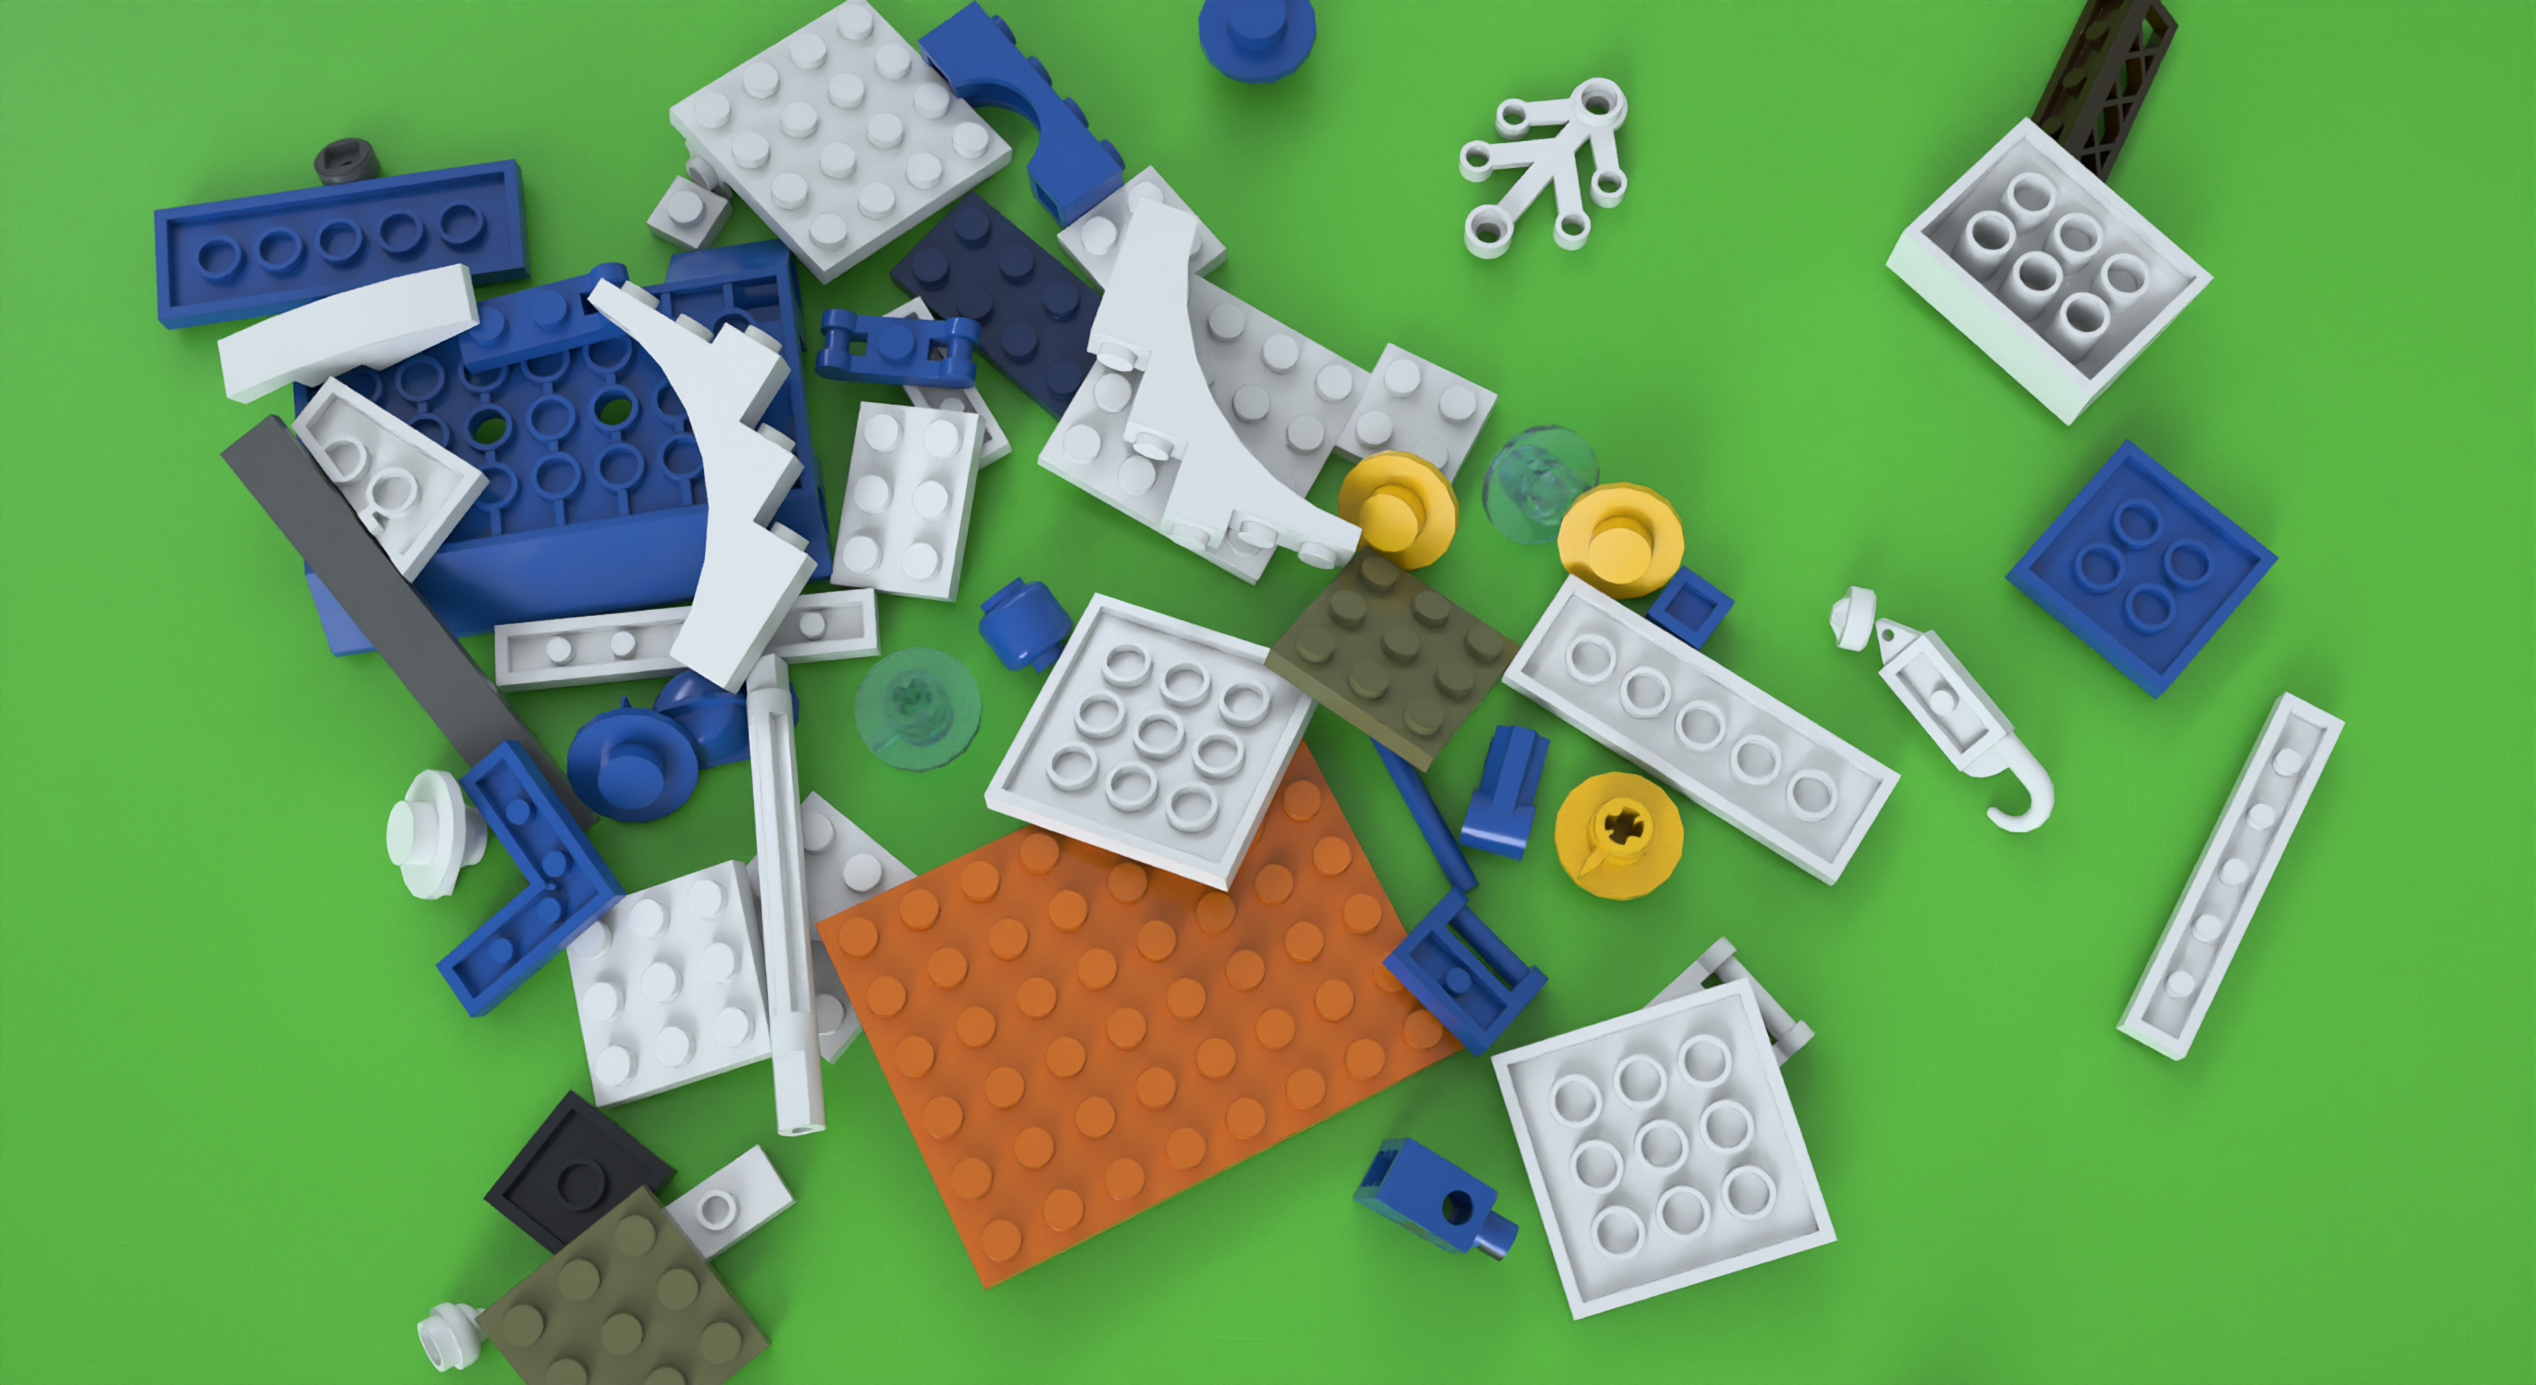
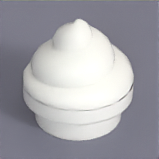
M445 1302L431 1308L430 1317L417 1324L422 1346L437 1370L444 1372L453 1366L462 1370L478 1360L481 1354V1343L486 1341L488 1336L474 1319L486 1309H475L465 1303L454 1305L450 1302Z

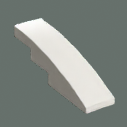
M461 263L392 278L336 294L276 315L217 341L227 398L248 404L294 381L313 388L326 382L330 376L334 378L362 364L381 371L480 324L469 267Z

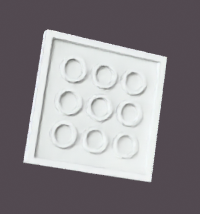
M866 0L845 1L669 108L670 123L823 285H826L1009 165L1012 158V148L963 98L957 99L953 95L949 84L932 67L927 65L915 49Z
M1188 270L1187 309L1195 353L1215 403L1241 443L1277 480L1305 499L1360 402L1372 374ZM1097 359L1040 453L1037 464L1169 538L1170 533L1158 528L1182 460L1169 457L1168 460L1164 461L1155 460L1138 453L1133 448V443L1122 440L1144 371L1133 368L1131 371H1119L1104 365ZM1227 527L1218 550L1209 546L1202 551L1189 549L1255 587L1278 545L1275 544L1273 548H1261L1251 545L1238 537L1239 531Z
M1095 592L984 793L987 808L1228 892L1319 702L1264 666L1270 648Z
M1748 976L1490 1056L1574 1320L1837 1241Z

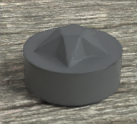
M344 138L334 141L325 146L314 160V169L323 186L376 179L381 169L380 162L371 144L359 138Z

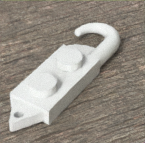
M1887 618L1877 620L1875 626L1884 665L1878 672L1879 675L1960 772L1964 771L1972 777L1984 778L1996 775L2009 767L2030 793L2031 806L2026 813L2020 816H2011L2003 813L1996 807H1990L1987 810V816L1998 827L2010 832H2028L2040 827L2051 815L2055 803L2054 785L2047 771L2013 732L2016 729L1933 629L1923 633ZM1888 629L1893 631V638L1888 635Z

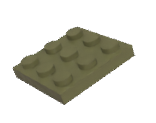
M1365 545L1270 648L1264 666L1426 773L1502 679L1503 674L1521 649V646Z
M646 1183L641 1185L474 1319L527 1385H722L770 1346L772 1341Z

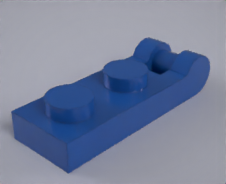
M618 262L603 263L594 267L585 275L476 302L480 324L458 334L465 367L471 374H476L627 335L625 331L603 316L599 311L589 315L586 304L590 303L588 297L601 278L620 289L626 280L630 281L627 267Z

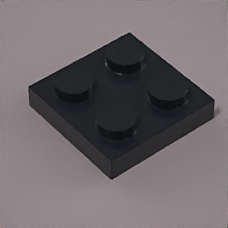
M570 1089L483 1199L555 1255L644 1183L647 1184L658 1198L679 1171L584 1097Z

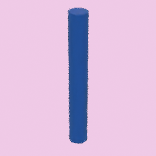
M1370 737L1451 887L1456 886L1464 895L1480 885L1415 766Z

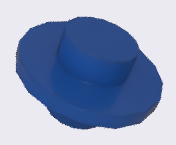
M1205 0L1198 18L1200 46L1210 64L1226 77L1248 84L1273 83L1293 74L1309 58L1316 40L1315 11L1309 0Z
M623 695L621 708L598 714L578 729L568 749L567 778L576 796L595 813L619 822L645 823L668 816L687 802L698 782L699 754L690 734L676 721L650 709L632 708L626 695Z

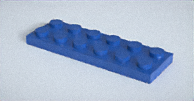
M515 159L154 210L158 320L168 330L282 314L336 294L392 278L460 263L469 267L473 286L531 278L522 170Z

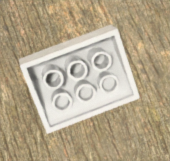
M2025 117L1903 231L1886 263L1894 273L2068 427L2116 381L2214 279L2210 273L2028 117Z

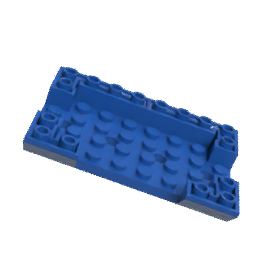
M780 238L673 254L664 284L640 287L660 301L655 309L656 311L676 322L681 313L692 318L714 334L710 341L711 344L724 324L728 323L743 333L749 325H752L782 345L778 354L785 360L791 372L757 423L754 431L757 432L761 424L765 423L796 443L791 453L805 467L766 529L770 531L775 522H778L809 541L804 552L818 565L807 583L830 580L833 573V553L822 464L812 444L801 354V352L808 350L796 255ZM591 303L586 304L589 315L598 313V310ZM457 334L381 371L362 364L334 377L472 465L490 481L412 582L456 638L495 633L494 625L615 614L693 602L705 560L709 512L703 458L687 411L666 374L646 349L629 334L476 374H471L464 365ZM296 381L293 382L295 420L324 383L312 388ZM619 399L632 403L631 413L623 422L616 425H608L601 422L602 410L608 403ZM490 419L506 421V430L498 441L491 444L476 442L477 430L484 422ZM296 434V438L307 450V452L311 455V457L315 460V462L319 465V467L323 470V468L320 466V464L317 462V460L314 458V456L311 454V452L308 450V448ZM304 560L305 576L332 654L336 657L377 651Z

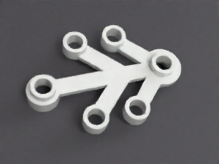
M1592 78L1577 86L1568 99L1526 103L1523 100L1512 98L1503 101L1499 105L1496 112L1495 129L1502 138L1512 141L1522 139L1529 132L1530 126L1567 124L1555 138L1488 144L1485 141L1474 140L1463 146L1460 152L1458 167L1461 175L1471 182L1487 180L1496 169L1530 166L1498 205H1481L1473 209L1468 215L1464 229V243L1473 255L1483 259H1494L1503 255L1511 245L1514 224L1552 180L1558 211L1553 230V238L1556 244L1565 250L1573 251L1582 248L1587 243L1591 230V221L1588 215L1583 212L1575 153L1588 138L1596 169L1589 188L1591 200L1603 208H1612L1622 202L1628 182L1624 172L1619 169L1614 132L1623 125L1628 106L1625 95L1616 83L1606 78ZM1599 106L1607 114L1595 115L1587 111V108ZM1509 114H1516L1523 119V122L1518 125H1511L1504 120V117ZM1471 156H1481L1487 161V164L1481 167H1474L1467 162V159ZM1603 181H1610L1618 187V190L1613 193H1606L1599 188L1598 184ZM1568 223L1576 224L1582 229V233L1575 236L1568 235L1562 230V226ZM1482 232H1492L1497 236L1498 240L1494 243H1486L1480 241L1477 235Z

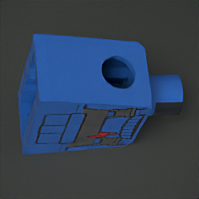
M1409 1137L1386 1139L1382 1142L1352 1198L1435 1246L1451 1253L1466 1254L1471 1246L1495 1260L1501 1261L1510 1250L1519 1230L1517 1224L1491 1210L1498 1195L1495 1189ZM1446 1196H1449L1453 1203V1212L1448 1220L1445 1219L1442 1212V1204Z

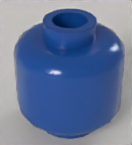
M1018 577L980 606L985 615L979 622L978 630L1003 665L1011 671H1020L1030 664L1038 674L1059 659L1065 648L1061 641L1071 633L1073 628L1071 617L1047 585L1041 581H1031L1025 584L1022 578Z

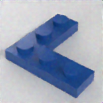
M504 740L458 780L530 883L528 887L436 964V967L471 1018L487 1015L627 896L625 890L521 743L515 740Z

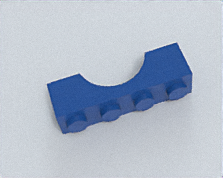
M973 1L918 40L923 60L949 84L951 92L957 99L963 98L973 109L979 107H999L1011 110L1026 118L1040 134L1039 144L1027 165L1032 195L1062 230L1066 229L1124 185L1122 171L1125 169V164L1119 152L1107 139H1103L1100 142L1097 141L1087 129L1089 124L1080 107L1070 97L1062 100L1051 88L1052 80L1044 66L1036 57L1030 56L1026 59L1015 47L1017 43L1012 31L999 15L995 14L990 18L980 5Z

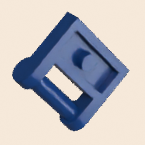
M1454 886L1381 963L1475 1057H1478L1494 1043L1546 984L1549 978L1535 964L1529 968L1465 905L1469 898ZM1447 923L1511 986L1509 990L1445 927Z

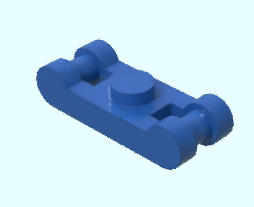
M828 309L822 314L820 332L826 338L824 349L817 352L815 373L822 378L836 381L951 389L972 388L975 385L977 365L971 361L973 348H977L980 344L982 325L976 320L965 317H952L945 321L866 316L857 315L844 309ZM850 341L866 342L865 356L851 355L849 353ZM933 347L948 348L947 358L941 361L932 360Z

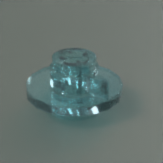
M1556 424L1533 426L1511 437L1493 456L1483 478L1482 504L1488 521L1508 540L1525 545L1550 543L1556 540L1565 511L1579 495L1599 485L1600 467L1595 451L1577 432Z
M912 647L893 652L871 667L858 687L854 715L859 736L875 758L896 770L922 773L945 767L967 751L979 732L983 705L976 680L960 660L940 649Z

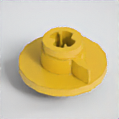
M1385 450L1366 456L1347 473L1338 493V518L1362 528L1356 548L1358 551L1367 545L1403 570L1411 571L1431 565L1450 548L1459 528V503L1450 481L1433 463L1411 452Z
M1628 482L1601 484L1579 495L1563 514L1557 538L1561 563L1567 572L1610 598L1617 600L1643 597L1663 587L1679 569L1685 549L1682 520L1670 501L1649 487Z
M1614 771L1589 777L1570 791L1556 815L1553 841L1560 865L1576 885L1597 897L1624 901L1648 895L1668 880L1682 856L1684 829L1678 808L1661 787L1640 775Z

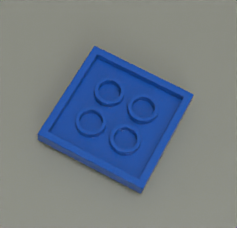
M2126 439L2005 578L2156 700L2168 689L2279 557L2130 440Z

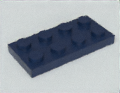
M971 190L889 272L892 283L912 300L920 296L930 314L936 320L945 321L952 317H965L979 322L982 325L980 344L977 348H973V351L1056 421L1060 422L1097 360V355L1087 352L1091 328L1103 297Z

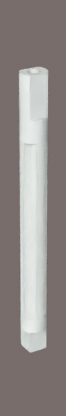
M775 653L760 656L747 676L746 704L777 1132L782 1136L794 1137L825 1130L826 1119L792 695L789 690L788 664Z

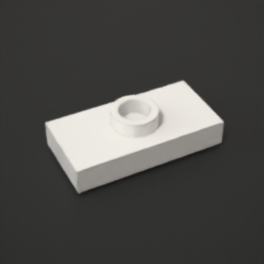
M757 1144L665 1208L708 1262H710L791 1207L797 1200L764 1148Z

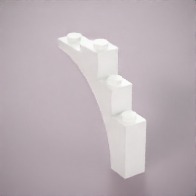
M1139 195L1091 328L1087 352L1096 354L1097 359L1110 368L1119 371H1131L1133 368L1144 371L1122 440L1133 443V448L1146 457L1162 461L1168 460L1169 457L1182 460L1158 529L1170 533L1169 538L1176 544L1188 549L1202 551L1207 546L1218 550L1228 527L1239 531L1238 537L1251 545L1261 548H1273L1276 544L1299 552L1298 558L1311 566L1321 569H1333L1337 565L1345 568L1356 551L1362 528L1315 507L1277 480L1241 443L1212 397L1196 357L1187 309L1188 261L1199 216Z
M601 278L588 297V300L603 316L637 340L661 366L687 411L703 458L709 506L705 560L691 610L668 655L736 695L818 565L804 552L809 544V541L778 522H775L770 531L766 529L805 467L791 453L796 443L765 423L761 424L757 432L754 431V428L786 380L791 369L782 356L778 354L782 345L752 325H749L743 333L725 323L711 344L710 341L714 334L710 330L682 313L676 322L659 313L655 309L660 301L644 289L627 280L620 289Z

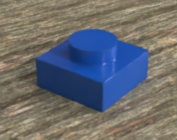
M1683 565L1648 610L1645 619L1695 650L1700 651L1732 609L1735 601Z

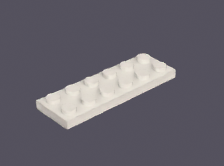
M1571 573L1503 674L1501 681L1830 887L1837 882L1901 777L1895 771Z

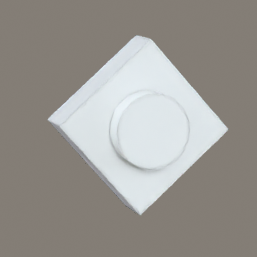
M677 175L646 224L653 235L687 252L709 249L734 211L729 200Z

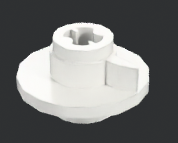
M426 769L417 775L406 793L405 800H401L394 805L389 816L386 833L389 857L395 865L400 866L404 883L412 895L421 899L436 900L443 895L451 896L459 869L466 865H475L484 855L488 835L487 822L477 807H470L464 804L459 784L450 772Z

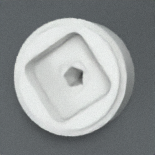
M1850 585L1845 597L1833 604L1829 622L1836 635V647L1858 652L1866 647L1876 611L1877 598L1873 590Z

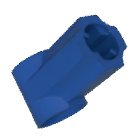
M1497 725L1484 764L1485 770L1479 790L1474 788L1458 844L1521 862L1537 806L1532 805L1549 747V739L1542 737L1534 730L1524 727Z

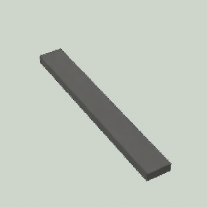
M270 414L220 453L222 458L471 768L476 766L504 740L519 741L584 833L602 820L597 813L576 796L567 775L415 585L411 584L400 573L391 561L390 556L375 536L367 529L355 510L279 416Z

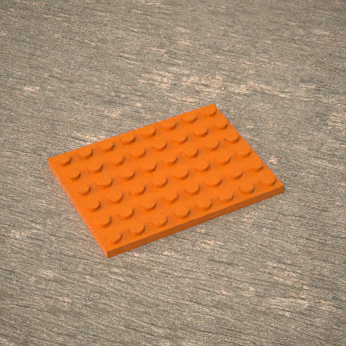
M1303 737L1228 892L1030 824L815 924L817 932L985 1291L1462 1052L1466 1048L1381 963L1407 936V933Z

